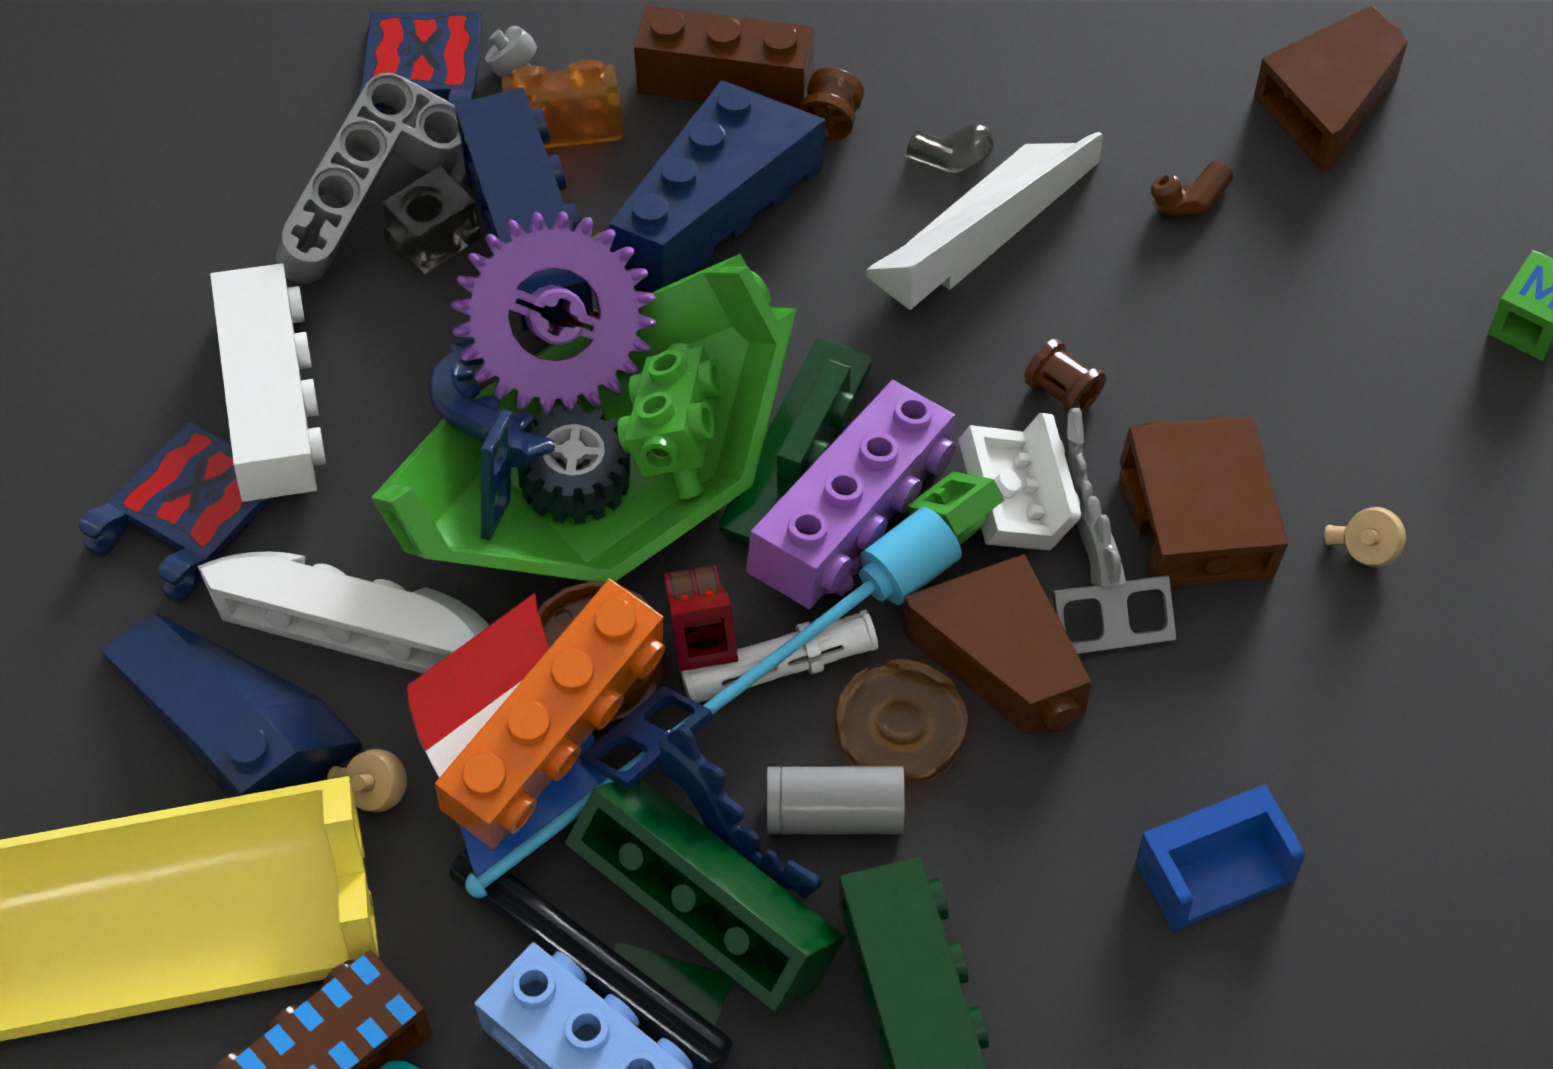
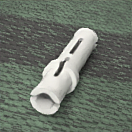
M865 609L859 611V613L838 619L750 687L808 670L810 675L823 672L825 664L867 651L878 650V640L869 613ZM810 622L796 625V632L737 649V662L680 671L687 698L696 703L712 699L806 628Z

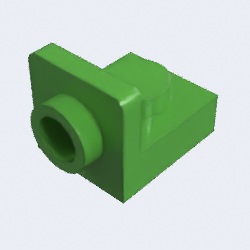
M953 471L906 507L910 515L921 507L933 510L947 523L960 545L978 532L987 519L986 514L1005 500L994 479Z

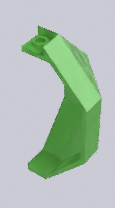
M741 254L651 292L655 295L656 299L638 308L639 314L650 317L657 323L655 327L640 329L636 332L637 337L650 345V352L630 351L628 357L638 367L639 374L642 373L646 357L666 351L669 346L675 343H686L694 347L704 346L709 359H715L722 370L724 392L722 396L718 397L716 403L714 436L712 439H708L702 467L697 468L703 493L696 497L680 499L672 473L644 478L630 454L629 488L626 496L621 495V504L615 510L606 506L605 517L595 521L592 514L585 516V524L574 525L573 517H566L562 524L553 521L552 512L549 511L542 517L534 511V502L526 503L522 495V488L519 487L517 467H511V501L491 540L481 538L482 443L454 428L446 420L442 419L371 498L405 553L424 559L592 582L606 583L610 578L616 582L753 486L797 308L770 307L771 296L766 284L755 272L750 271ZM583 323L582 325H580V327L589 330L592 326L587 323ZM580 335L570 343L562 345L551 344L534 356L552 360L572 356L586 346L590 339ZM619 369L615 372L622 388L620 394L614 393L603 384L598 386L601 404L597 409L604 411L605 422L612 417L618 422L621 417L631 415L633 405L629 395V379L633 374ZM497 380L482 389L474 399L493 395ZM513 388L500 400L499 412L502 409L520 412L516 408V389ZM582 394L577 395V405H584L585 413L591 414L596 407H593ZM534 396L523 412H528L533 417L540 414L538 397ZM556 399L553 407L563 405L561 400ZM580 464L577 465L576 470L580 469ZM497 492L496 497H495L494 507H495V505H496V503H497L498 492Z

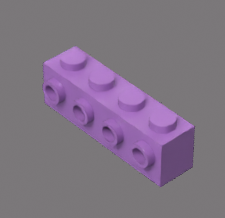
M891 380L751 530L746 572L809 610L827 590L832 593L839 590L851 571L853 560L863 550L884 536L888 521L897 511L902 514L908 511L906 506L918 497L922 483L931 473L935 476L940 475L949 464L956 446L954 442L950 441L955 414L900 383Z

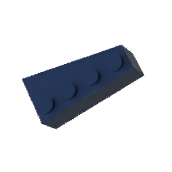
M721 80L609 223V229L616 232L610 251L613 253L624 247H632L634 254L624 268L626 270L643 268L648 271L647 277L635 286L654 292L684 279L714 255V246L726 237L733 236L736 238L748 229L751 217L765 206L776 207L789 196L790 187L801 178L809 181L818 174L822 168L826 119Z
M524 87L454 104L465 174L469 185L474 187L476 204L481 218L486 220L489 234L495 235L504 243L510 241L507 228L509 220L516 221L525 233H529L531 217L535 212H539L547 228L552 229L555 218L560 211L567 213L570 231L574 232L581 222L574 202L567 204L563 202L560 191L566 189V181L560 159L557 154L547 156L543 145L550 142L547 123L541 107L531 110ZM549 268L537 271L523 280L517 287L518 290L532 294L541 287L549 285L560 286L578 295L585 306L586 313L593 312L591 288L583 278L570 270ZM519 298L515 302L541 313V317L549 321V324L572 318L570 313L562 309L563 299L559 298L555 307L545 305L541 308ZM517 313L523 331L529 330L525 316Z

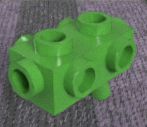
M675 343L669 346L666 351L646 357L642 373L632 375L629 379V395L633 405L632 413L629 416L621 417L617 427L618 438L623 451L626 454L632 455L643 477L672 473L680 499H690L703 493L697 468L702 467L708 439H712L714 436L716 403L718 397L722 396L724 392V378L721 367L715 359H709L704 346L694 347L686 343Z

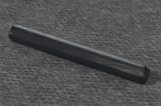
M464 848L451 864L449 875L452 880L466 889V878L470 873L474 875L467 848ZM508 871L485 888L487 896L478 898L550 954L554 955L559 951L572 959L586 975L587 982L604 995L612 994L623 1001L635 1013L641 1023L661 1038H666L674 1043L690 1060L702 1069H716L727 1057L732 1047V1041L729 1036Z

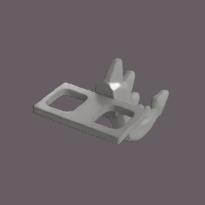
M1072 408L1068 412L1066 428L1069 472L1080 501L1081 517L1077 522V528L1090 560L1091 584L1094 585L1053 591L1055 613L1065 630L1063 609L1068 602L1089 598L1098 600L1102 633L1096 639L1071 642L1077 654L1176 640L1169 576L1163 575L1125 580L1121 557L1111 533L1109 518L1106 514L1102 515L1100 502L1096 496H1093L1092 484L1087 478L1086 462L1082 450L1084 443L1082 413L1080 408ZM1159 589L1163 594L1165 625L1159 630L1133 632L1130 628L1127 606L1129 595L1133 592Z

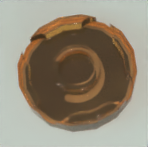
M895 659L885 661V666L876 667L869 671L868 667L857 673L840 695L835 720L840 750L852 766H903L904 786L929 782L949 770L963 751L968 724L965 703L963 705V701L957 693L958 688L949 676L927 663Z

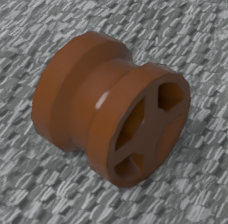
M824 67L816 70L811 75L807 87L808 96L802 100L799 109L826 119L825 140H840L846 138L852 132L856 119L854 112L860 108L865 91L862 83L856 76L846 70Z

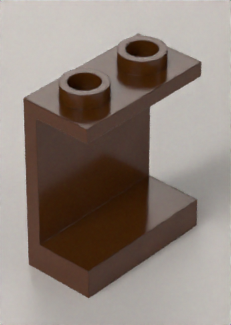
M1216 415L1199 421L1168 423L1155 420L1142 425L1130 426L1119 462L1121 470L1132 467L1137 468L1154 536V542L1145 566L1148 578L1168 575L1170 587L1274 578L1288 547V540L1253 416L1228 418Z

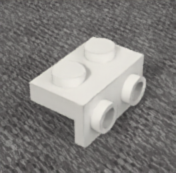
M1039 413L1023 432L970 425L960 436L958 441L967 474L994 479L1005 500L986 514L987 519L981 526L985 544L1050 551L1079 521L1081 517L1079 497L1073 486L1065 458L1064 445L1060 440L1052 414Z

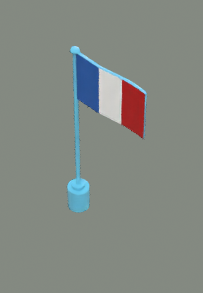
M927 507L919 508L861 552L860 560L863 568L859 570V576L863 584L703 706L710 709L712 715L869 595H872L881 602L886 599L897 605L905 602V596L918 592L961 558V547L953 531L933 510ZM535 593L407 685L408 703L417 736L438 779L550 649L537 611ZM693 713L686 719H684L682 722H680L678 725H676L673 729H677L687 719H689L693 715ZM592 733L580 746V755L595 743ZM642 751L618 771L629 770L647 753ZM579 755L568 773L557 782L552 780L536 799L538 801L537 806L524 826L515 834L509 832L494 850L460 825L474 875L470 873L466 878L465 888L467 892L475 898L487 896L488 894L485 890L487 886L579 817L594 788L614 781L609 778L606 779L605 776L583 765Z

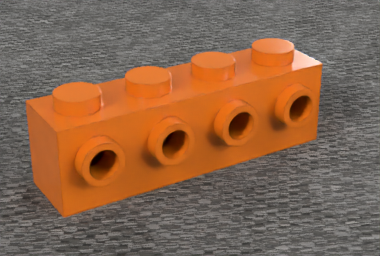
M609 578L434 783L440 810L493 850L509 832L515 834L531 817L538 803L536 799L552 780L556 782L561 780L572 768L580 755V746L595 728L603 729L612 720L622 705L623 694L638 677L644 679L656 667L666 648L663 645V616Z

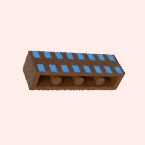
M370 949L356 961L347 960L334 968L325 978L322 988L302 1005H293L281 1011L271 1020L266 1028L265 1035L244 1052L237 1051L227 1055L213 1069H379L387 1062L402 1060L433 1033L422 1005Z

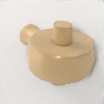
M1370 507L1358 512L1349 521L1347 526L1327 525L1324 531V542L1327 546L1346 545L1348 552L1357 562L1367 567L1379 568L1391 564L1400 556L1406 543V531L1400 519L1393 512L1381 507Z
M369 749L356 755L349 762L347 768L333 766L327 776V780L349 776L356 807L375 813L384 812L397 805L403 798L407 787V774L401 760L393 753L381 749Z

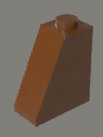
M1371 5L1263 57L1254 97L1323 172L1333 166L1397 81L1408 41L1394 23L1389 22L1374 5Z
M1025 554L905 596L903 630L907 638L1024 734L1027 735L1043 728L1050 731L1063 729L1073 724L1082 714L1086 713L1092 681Z

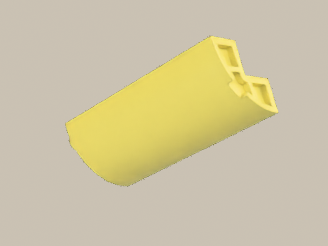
M349 776L0 840V1041L325 980L328 974L338 965L347 960L356 961L370 949L379 958L372 894L368 890L363 861L365 851Z

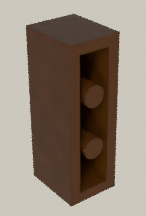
M645 5L634 44L637 91L640 94L704 102L719 82L723 80L799 109L802 100L808 96V83L811 75L814 73V26Z

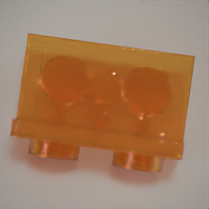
M587 59L571 63L569 69L546 72V68L543 66H525L515 69L512 72V76L502 77V92L524 87L531 110L541 107L550 137V142L543 144L544 148L614 141L623 138L619 91L614 64L603 65V62L600 60Z

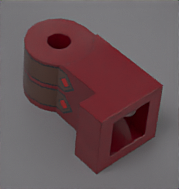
M716 565L664 573L679 670L685 671L737 662L738 654L731 603L728 593L724 591V588L721 589ZM705 639L720 641L716 646L705 649L689 647L692 643Z

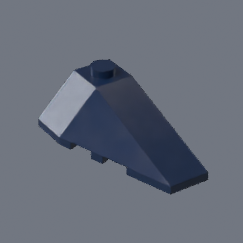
M152 612L101 649L105 659L228 798L318 782L328 775L329 770L333 766H340L363 748L361 741L321 698L155 612Z

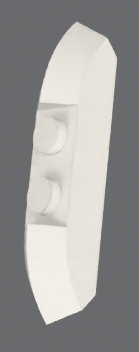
M271 551L249 552L222 557L198 566L223 621L423 674L490 626L470 607L439 591L424 587L414 592H409L392 581L377 579L373 582L347 576L341 570L327 564H315L313 567L305 565V556Z

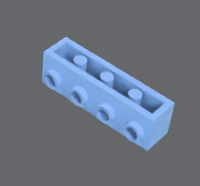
M534 942L474 1003L482 1029L529 1069L693 1068L690 1059L674 1043L666 1038H661L656 1043L637 1028L640 1023L639 1019L623 1001L612 994H608L605 999H602L585 985L587 977L572 959L559 951L551 957Z

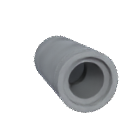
M903 766L767 768L768 835H780L781 833L782 835H904L905 798Z

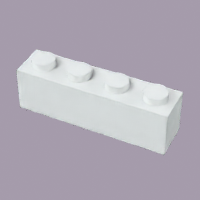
M283 263L210 273L233 463L241 500L245 502L317 491L314 466L324 465L326 460L321 428L308 429L307 417L319 416L313 379L301 380L300 370L312 368L306 332H294L293 323L305 322L300 287H287Z

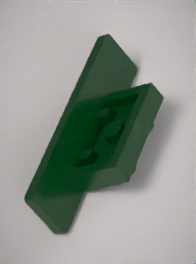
M823 338L815 341L765 434L753 486L729 502L719 520V531L721 534L749 544L751 530L832 445L839 429L845 430L855 410L857 394L872 367V357L870 355Z

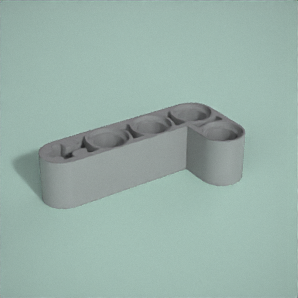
M380 73L373 76L366 83L284 225L276 252V264H284L285 275L288 280L298 284H310L319 280L326 273L393 154L430 173L443 172L456 162L461 150L455 106L394 73ZM384 103L390 105L398 114H383L375 108L374 104ZM436 131L442 133L447 137L449 143L440 144L434 142L427 136L426 132ZM353 148L364 150L370 155L372 160H356L348 154L347 150ZM325 194L338 196L344 201L346 206L342 208L329 207L321 201L320 196ZM312 229L319 234L315 247H311L307 253L299 251Z

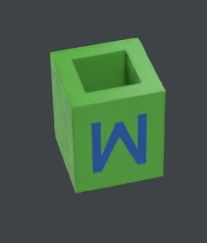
M1532 250L1501 297L1488 335L1541 361L1544 360L1553 346V259Z

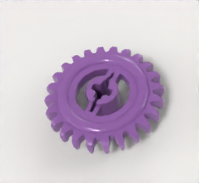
M560 211L557 214L552 229L547 228L539 212L533 213L529 233H525L516 221L509 220L507 228L510 241L504 243L495 235L487 234L486 242L492 252L490 258L476 253H470L468 256L470 262L479 271L477 277L458 276L456 279L459 285L471 292L470 298L456 300L451 303L452 309L469 315V320L455 326L452 333L458 337H472L474 341L461 352L460 358L464 361L482 358L483 363L475 373V381L481 383L496 375L498 379L493 396L501 400L513 388L516 389V408L520 412L526 410L534 396L538 397L541 413L543 412L547 417L551 415L556 399L561 400L566 412H572L573 404H577V395L581 394L593 407L599 408L601 402L598 386L603 384L614 393L620 394L622 388L615 372L619 369L633 375L639 374L638 367L628 357L629 352H650L651 350L648 343L636 336V332L640 329L655 327L657 323L654 319L639 314L638 308L653 302L656 297L652 293L635 291L634 289L636 284L647 277L648 271L643 268L631 270L624 268L631 256H633L634 249L632 247H624L612 253L610 248L616 236L614 230H605L596 239H592L593 220L590 217L583 218L574 232L570 231L568 215L564 211ZM549 268L570 270L583 278L594 292L599 310L598 318L587 315L585 306L578 295L563 287L549 285L539 288L532 294L518 290L517 287L523 280L537 271ZM519 298L541 308L545 305L555 307L559 298L563 299L562 309L570 313V317L592 326L589 330L567 322L566 325L556 323L553 330L548 331L549 321L541 317V313L515 302ZM509 310L523 314L526 324L532 333L549 344L562 345L570 343L580 335L590 340L586 346L572 356L556 360L536 357L524 350L512 335L508 319Z

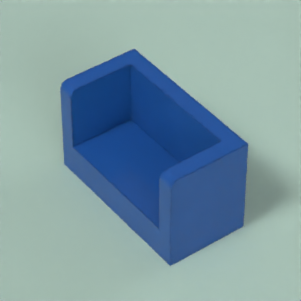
M1264 784L1144 832L1136 864L1172 931H1176L1295 882L1305 857V852L1269 788Z

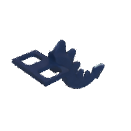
M469 340L451 344L450 354L445 356L434 367L428 382L429 397L435 410L444 420L454 428L482 443L481 538L491 540L511 501V467L522 468L527 466L530 460L555 451V442L550 438L526 432L533 424L534 417L532 414L503 409L499 412L500 399L493 395L474 399L480 393V386L477 383L459 382L470 380L474 377V371L465 365H481L483 362L482 358L464 361L460 358L461 352L474 342ZM497 492H498L497 503H496V505H495V507H494L495 497H496V494H497Z
M663 685L580 755L583 765L628 790L661 763L663 776L673 780L686 791L707 829L784 889L794 890L803 899L814 893L821 886L822 880L817 874L791 860L786 863L785 868L774 851L768 850L764 853L760 849L758 834L752 829L741 826L740 821L745 817V813L739 804L726 795L724 790L726 775L724 771L706 760L699 751L694 734L713 718L710 709ZM669 703L676 704L693 713L689 719L675 730L670 729L666 731L646 721L663 705ZM620 743H629L647 753L640 761L626 771H618L599 761Z

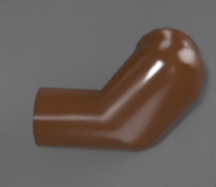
M1211 161L1193 184L1182 185L1181 179L1176 175H1172L1170 178L1167 175L1160 176L1151 186V195L1154 198L1153 206L1161 214L1168 217L1204 214L1210 210L1232 182L1233 172L1226 164L1220 161Z

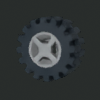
M573 404L572 412H565L563 405L552 408L551 417H547L543 412L535 416L534 427L530 426L526 432L554 440L555 451L530 460L527 466L517 468L519 487L522 488V495L526 503L534 502V511L542 517L549 511L552 512L554 522L563 524L566 517H573L574 525L585 524L586 515L592 514L595 521L605 517L606 506L615 510L621 504V495L626 496L630 478V454H626L620 445L617 430L618 422L613 417L605 422L604 411L594 408L591 414L585 413L584 405ZM580 464V469L576 470L577 465Z

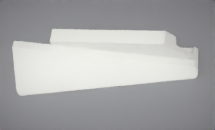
M1096 132L1077 143L1023 145L907 242L906 245L871 265L866 270V277L909 310L915 307L940 284L949 290L952 289L1099 163L1103 134Z

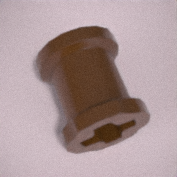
M1059 339L1048 341L1033 356L1024 373L1025 384L1032 389L1039 387L1044 389L1064 404L1063 411L1067 415L1072 408H1080L1082 414L1086 412L1098 398L1106 382L1104 372L1098 368L1091 370L1086 368L1066 353V346Z

